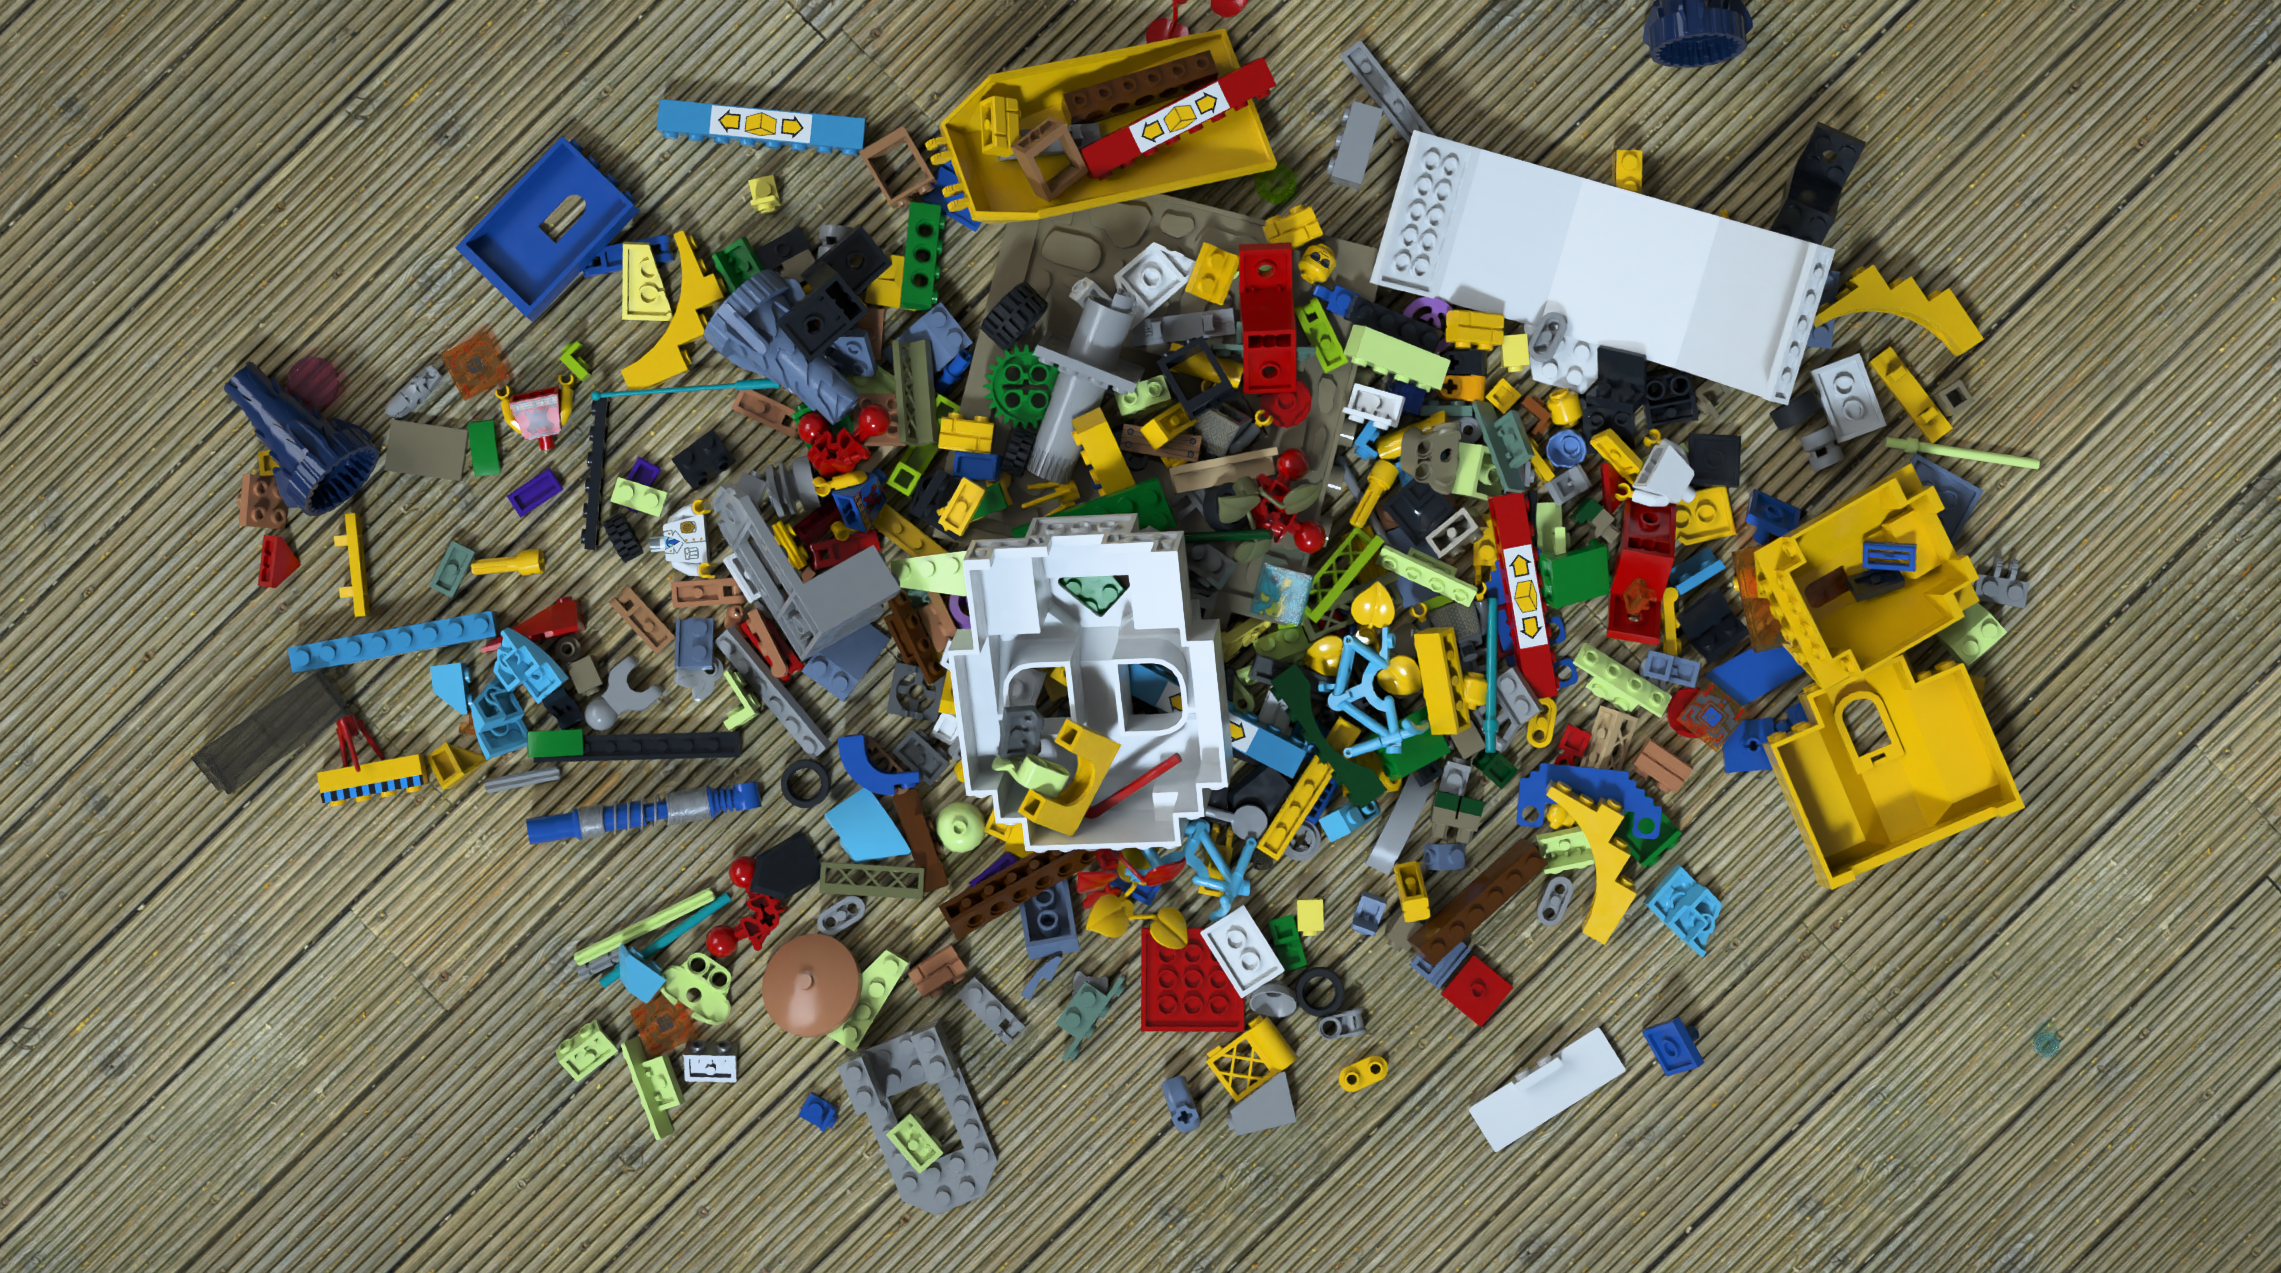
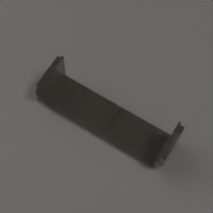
M319 670L190 758L218 791L224 790L228 795L234 794V790L344 716L353 714L348 707L351 703L330 671Z

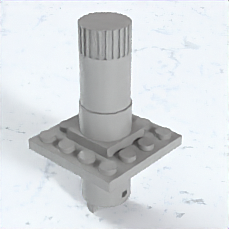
M1119 288L1118 292L1115 293L1113 301L1089 295L1072 339L1049 330L1037 344L1033 355L1038 356V361L1051 366L1054 363L1058 364V371L1060 372L1025 468L1036 476L1058 484H1069L1081 454L1080 451L1083 449V445L1077 447L1071 434L1075 430L1071 420L1100 407L1105 392L1110 385L1113 386L1112 389L1114 391L1127 395L1128 392L1133 394L1140 383L1146 368L1119 357L1135 317V312L1132 311V308L1136 307V296Z

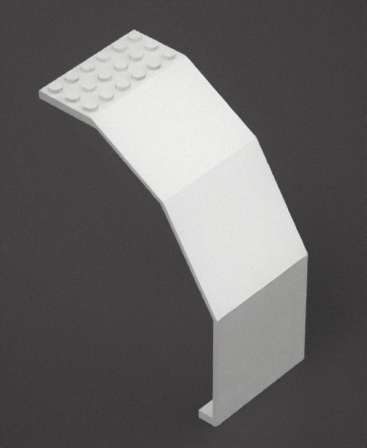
M1413 130L1370 283L1433 299L1434 297L1439 298L1445 302L1481 312L1503 314L1506 319L1538 327L1544 315L1550 312H1557L1564 317L1567 323L1565 336L1599 346L1603 345L1645 354L1646 360L1673 367L1763 397V399L1788 405L1836 249ZM1554 324L1550 327V330L1555 331L1559 326Z

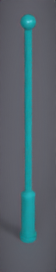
M768 378L737 380L735 383L601 393L595 390L591 393V398L597 401L604 397L736 388L738 391L767 388L779 389V383H775Z

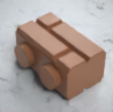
M1651 738L1646 740L1631 762L1636 767L1634 769L1635 773L1646 780L1649 776L1656 780L1655 786L1666 794L1670 791L1677 793L1693 770L1692 766Z
M950 943L908 970L907 973L922 997L925 998L929 995L933 999L945 991L942 986L951 981L954 985L966 977L964 972L968 970V967L954 945Z

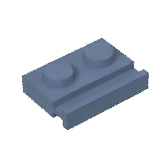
M676 618L675 670H713L714 618H688V620Z
M1461 942L1434 967L1421 959L1418 954L1409 965L1439 989L1471 949Z

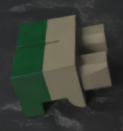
M1585 498L1568 517L1575 524H1583L1585 522L1590 527L1588 530L1589 537L1599 538L1605 544H1611L1621 533L1611 524L1615 518L1593 498Z
M1435 790L1430 821L1433 822L1432 836L1446 839L1448 826L1458 828L1455 841L1469 844L1474 831H1478L1485 802Z

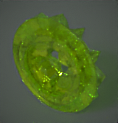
M1277 163L1275 169L1257 173L1255 188L1258 195L1264 201L1280 204L1290 199L1296 189V178L1288 166ZM1281 173L1280 182L1286 188L1276 187L1271 193L1272 184L1265 178L1275 179Z

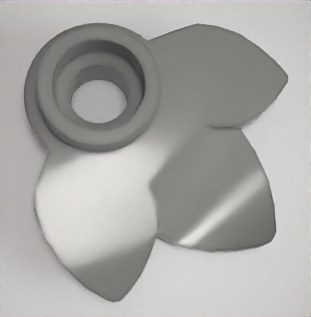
M713 657V666L715 667L713 674H708L706 670L680 669L676 672L673 681L683 687H692L693 700L700 701L713 693L715 681L722 677L724 666L718 658Z

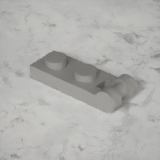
M975 976L956 995L1007 1045L1013 1041L1012 1037L1018 1031L1022 1032L1026 1027ZM1005 1019L1011 1023L1006 1030L1000 1026Z

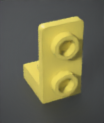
M774 175L748 180L753 199L750 203L756 212L761 211V214L775 212L776 207L781 206Z

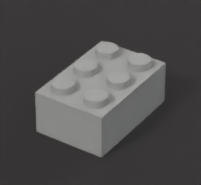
M1353 101L1351 107L1346 106L1341 125H1344L1345 129L1344 132H1338L1333 148L1338 153L1336 157L1331 156L1326 174L1331 175L1329 182L1359 191L1383 109Z

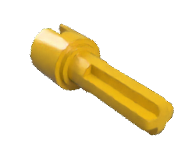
M1382 459L1375 462L1367 477L1369 486L1349 520L1353 527L1363 528L1382 492L1388 491L1395 481L1399 470L1390 462Z
M540 548L520 550L517 556L473 560L471 570L473 575L518 571L522 576L544 574L545 558Z

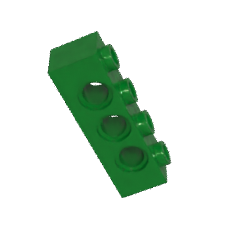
M910 202L899 308L930 311L932 304H937L938 289L933 288L934 279H939L941 264L936 263V255L942 254L943 239L938 238L939 229L944 230L945 214H941V205ZM921 228H929L932 231V235L924 237L920 235L919 230ZM924 252L929 255L930 259L926 262H921L917 259L916 255ZM917 277H922L926 279L928 284L919 287L913 280Z

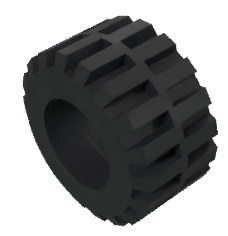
M1026 281L1019 283L989 312L983 320L980 329L1003 351L1015 345L1043 316L1047 310L1048 302Z

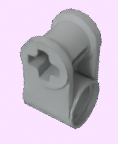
M1363 1007L1349 1008L1320 1017L1316 1024L1318 1033L1327 1040L1368 1033V1029L1364 1028L1362 1018ZM1328 1020L1334 1021L1336 1025L1335 1030L1330 1034H1326L1322 1030L1323 1024Z

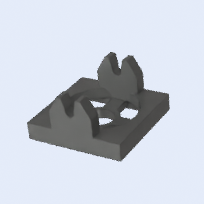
M895 662L886 713L937 722L947 671H944L945 676L934 683L936 691H930L923 684L924 674L920 666ZM916 673L915 682L909 686L899 685L905 676ZM913 685H921L924 689V695L919 700L913 699L909 694V690ZM897 693L907 694L911 700L909 710L900 703ZM925 698L934 699L927 709L917 712L920 701H923Z

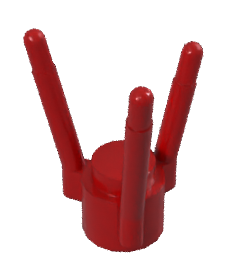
M354 714L335 721L338 727L336 732L339 738L341 758L345 768L348 767L345 740H347L356 772L361 771L352 738L359 736L358 730L362 732L381 760L385 759L380 748L365 728L362 719L357 721Z

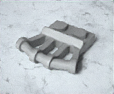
M1517 666L1510 668L1497 678L1496 705L1500 704L1505 712L1499 715L1496 720L1499 721V725L1507 719H1510L1512 722L1503 738L1496 734V750L1499 753H1503L1508 748L1523 724L1544 710ZM1486 704L1479 709L1477 706L1476 710L1468 709L1470 720L1474 721L1479 729L1478 733L1484 738L1483 721L1485 719L1482 715L1486 713Z

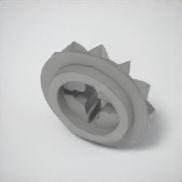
M1304 820L1296 834L1301 835L1306 830L1304 839L1310 846L1307 847L1300 844L1293 849L1295 846V839L1293 838L1284 851V854L1293 860H1307L1314 856L1320 847V833L1316 826L1309 821Z

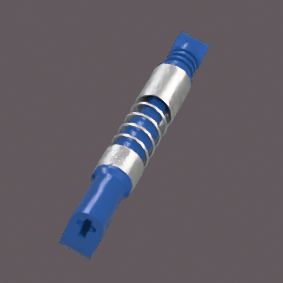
M758 781L732 785L733 789L726 786V790H723V787H720V791L710 786L671 793L666 792L665 801H661L660 797L656 794L653 803H647L645 797H642L641 801L635 802L629 798L628 803L619 804V802L615 801L613 806L606 807L604 803L575 808L571 813L526 819L529 842L530 845L573 837L579 840H587V838L592 839L605 836L606 832L612 831L615 835L616 830L625 829L629 832L630 828L636 827L642 830L643 826H647L646 822L651 821L652 826L656 828L657 820L664 819L666 825L669 826V824L675 825L715 818L717 814H720V810L727 813L726 809H730V812H733V808H736V811L762 807Z

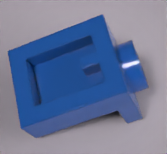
M811 1092L798 1116L816 1125L824 1132L827 1127L832 1129L839 1115L835 1112L838 1106Z

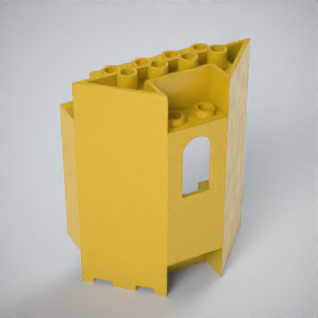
M1912 463L1754 552L1758 598H1768L1771 604L1769 606L1770 612L1775 619L1779 620L1782 626L1781 633L1786 640L1781 644L1823 691L1849 676L1861 677L1962 619L1965 617L1963 610L1980 601L1971 584L1978 580L1979 576L1968 555L1956 554L1937 516V513L1945 508L1934 486L1922 485ZM1864 541L1917 544L1916 571H1900L1905 579V587L1859 602L1856 601L1850 590L1817 608L1811 607L1804 594L1806 587L1810 583L1840 566L1843 567L1847 577L1870 570L1863 568ZM1869 549V551L1893 552V553H1909V554H1910V552H1906V551H1891V550H1875V549ZM1869 558V561L1910 564V560Z

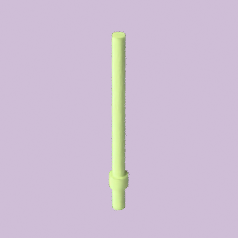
M1886 437L1885 447L1903 449L1906 453L1915 454L1916 452L2031 469H2038L2040 465V459L1920 442L1917 438L1907 437L1906 439Z

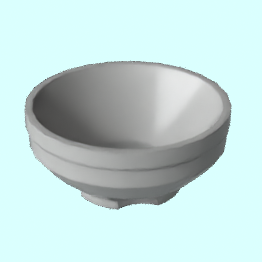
M1277 980L1260 986L1251 993L1250 997L1251 1009L1255 1013L1264 1017L1268 1016L1269 1018L1288 1016L1295 1011L1297 1005L1295 993L1284 985L1283 982Z

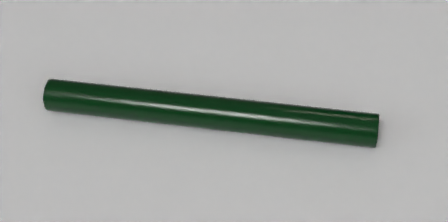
M1272 529L1184 533L1185 543L1273 539L1274 536Z

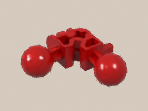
M869 404L864 407L859 414V427L853 433L843 428L838 433V436L830 432V424L821 413L809 412L801 417L798 423V434L804 442L813 445L809 449L807 457L823 477H831L838 472L847 474L853 470L862 458L867 460L870 457L869 449L864 445V442L870 436L883 435L888 431L891 424L890 413L884 406Z
M1295 448L1284 450L1279 455L1276 463L1279 474L1275 480L1270 479L1263 473L1256 476L1258 486H1262L1265 492L1279 502H1282L1285 496L1292 491L1289 488L1291 482L1302 479L1309 469L1308 457L1303 451ZM1260 496V503L1252 509V513L1257 519L1255 525L1257 529L1261 526L1264 529H1272L1274 532V543H1278L1288 531L1293 535L1294 543L1300 551L1315 553L1324 546L1326 534L1325 529L1320 523L1312 520L1301 522L1295 518L1298 513L1286 514L1285 508L1279 509L1264 496Z
M741 856L733 860L729 866L728 874L734 885L739 888H745L749 896L746 899V903L750 910L755 911L754 916L748 914L740 918V924L732 928L719 925L709 930L705 941L706 947L716 957L724 958L730 956L737 949L738 942L747 937L751 941L754 950L760 951L767 935H770L771 931L779 924V913L790 908V906L783 907L780 902L781 900L749 891L756 860L750 856ZM764 910L769 915H775V917L772 920V924H769V922L762 921V919L764 918Z

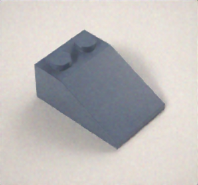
M941 302L896 339L909 343L920 340L931 341L933 377L940 373L948 363H951L961 349L963 351L969 350L974 346L971 339ZM891 343L882 353L894 367Z
M868 624L813 655L802 672L842 702H846L891 639L871 624Z
M1067 878L1019 905L1029 960L1080 951Z

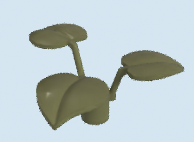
M1242 477L1232 486L1236 493L1235 496L1218 497L1219 519L1222 523H1231L1240 520L1247 514L1251 529H1257L1251 510L1260 503L1261 495L1279 509L1285 508L1286 514H1295L1307 509L1317 500L1322 491L1323 481L1320 479L1318 482L1293 489L1285 496L1283 503L1265 492L1262 486L1257 488L1251 477ZM1249 540L1243 542L1235 550L1233 561L1240 565L1262 557L1270 549L1271 540Z

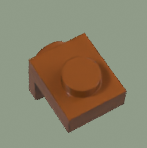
M1527 395L1520 405L1539 420L1530 433L1533 436L1537 432L1542 435L1550 426L1551 422L1548 419L1552 415L1544 409L1546 404L1535 395L1531 398Z

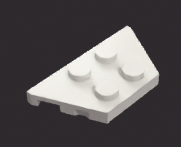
M1153 242L1114 275L1117 292L1121 288L1136 296V307L1132 308V311L1135 312V317L1129 332L1188 283L1196 261Z
M1524 324L1523 331L1527 334L1529 346L1537 327ZM1564 335L1551 360L1543 363L1537 362L1529 353L1532 380L1560 389L1568 388L1569 391H1575L1577 394H1584L1598 378L1597 348L1599 345ZM1541 347L1538 352L1541 354L1545 353L1547 348Z

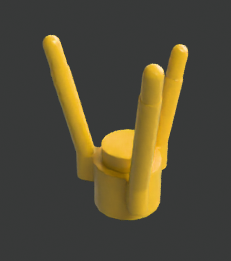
M1073 479L1070 480L1069 484L1044 482L1027 485L1026 488L1028 490L1057 488H1054L1055 493L1022 504V508L1033 507L1058 498L1059 503L1065 502L1043 516L1046 517L1074 506V500L1080 499V495Z

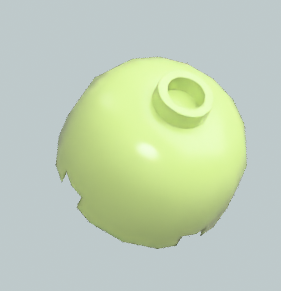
M958 801L948 804L940 811L935 821V833L944 848L952 852L964 853L973 850L981 843L985 836L986 822L978 807L969 802Z

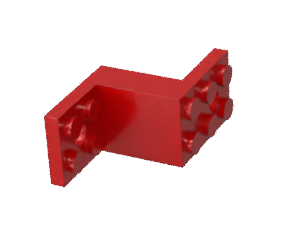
M1291 242L1240 244L1239 309L1243 343L1244 394L1296 392V324L1292 295ZM1262 265L1272 266V268L1268 271H1262L1259 269V267ZM1273 366L1276 368L1272 372H1266L1263 370L1265 367Z
M1629 497L1624 501L1622 540L1612 571L1611 583L1609 584L1610 594L1608 598L1606 637L1658 646L1660 640L1661 602L1675 559L1677 504L1669 503L1665 507H1650L1633 502L1632 498ZM1644 520H1651L1653 524L1647 523ZM1629 618H1636L1638 619V622L1632 621Z

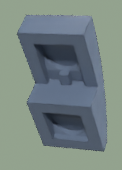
M1649 650L1643 675L1696 688L1702 663Z
M1055 955L1044 963L1031 977L1021 996L1030 1000L1041 977L1051 981L1063 956Z

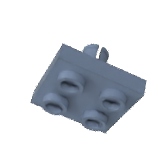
M856 326L853 330V327H851L824 351L837 363L834 367L843 376H876L878 367L867 330H861Z

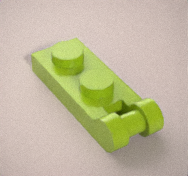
M1315 297L1309 300L1310 303L1302 307L1300 305L1294 307V313L1311 347L1316 348L1315 355L1324 374L1349 361L1346 355L1343 354L1344 351L1319 300ZM1315 312L1318 319L1309 323L1306 316Z

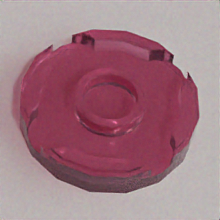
M307 357L300 359L292 366L288 373L286 384L288 392L291 395H297L309 408L312 405L315 408L326 406L335 398L339 390V377L331 363L322 358Z

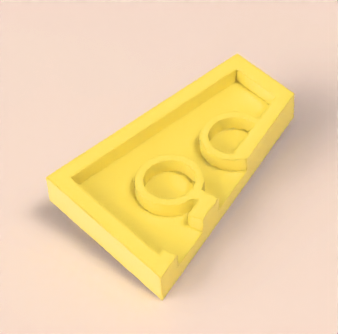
M623 242L622 319L672 321L674 315L650 243Z
M1250 617L1245 622H1238L1228 633L1222 632L1223 660L1227 663L1234 657V654L1242 645L1247 647L1267 631L1272 622Z

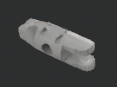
M432 365L425 368L414 376L385 408L386 414L390 417L392 416L395 420L406 416L432 393L442 380L443 375Z

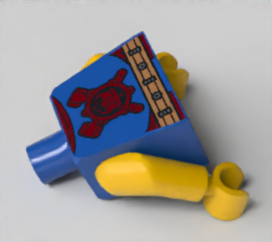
M875 468L871 473L855 470L848 474L833 477L832 481L828 482L820 476L812 480L815 487H819L814 489L819 496H827L831 489L835 488L832 495L844 524L841 521H837L831 525L830 529L838 540L845 541L848 539L851 531L854 533L857 531L867 533L872 524L875 523L879 512L886 502V497L881 487V484L886 479V475L880 469Z

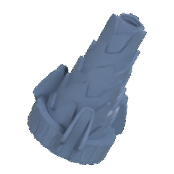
M771 269L760 271L745 281L724 301L708 322L703 336L723 357H728L732 363L743 369L763 375L771 381L779 383L789 392L797 395L812 411L817 409L834 425L855 410L859 394L855 387L834 367L837 363L825 352H822L810 363L775 323L806 296L800 283L796 279H784L777 271ZM811 319L808 323H814L816 319Z

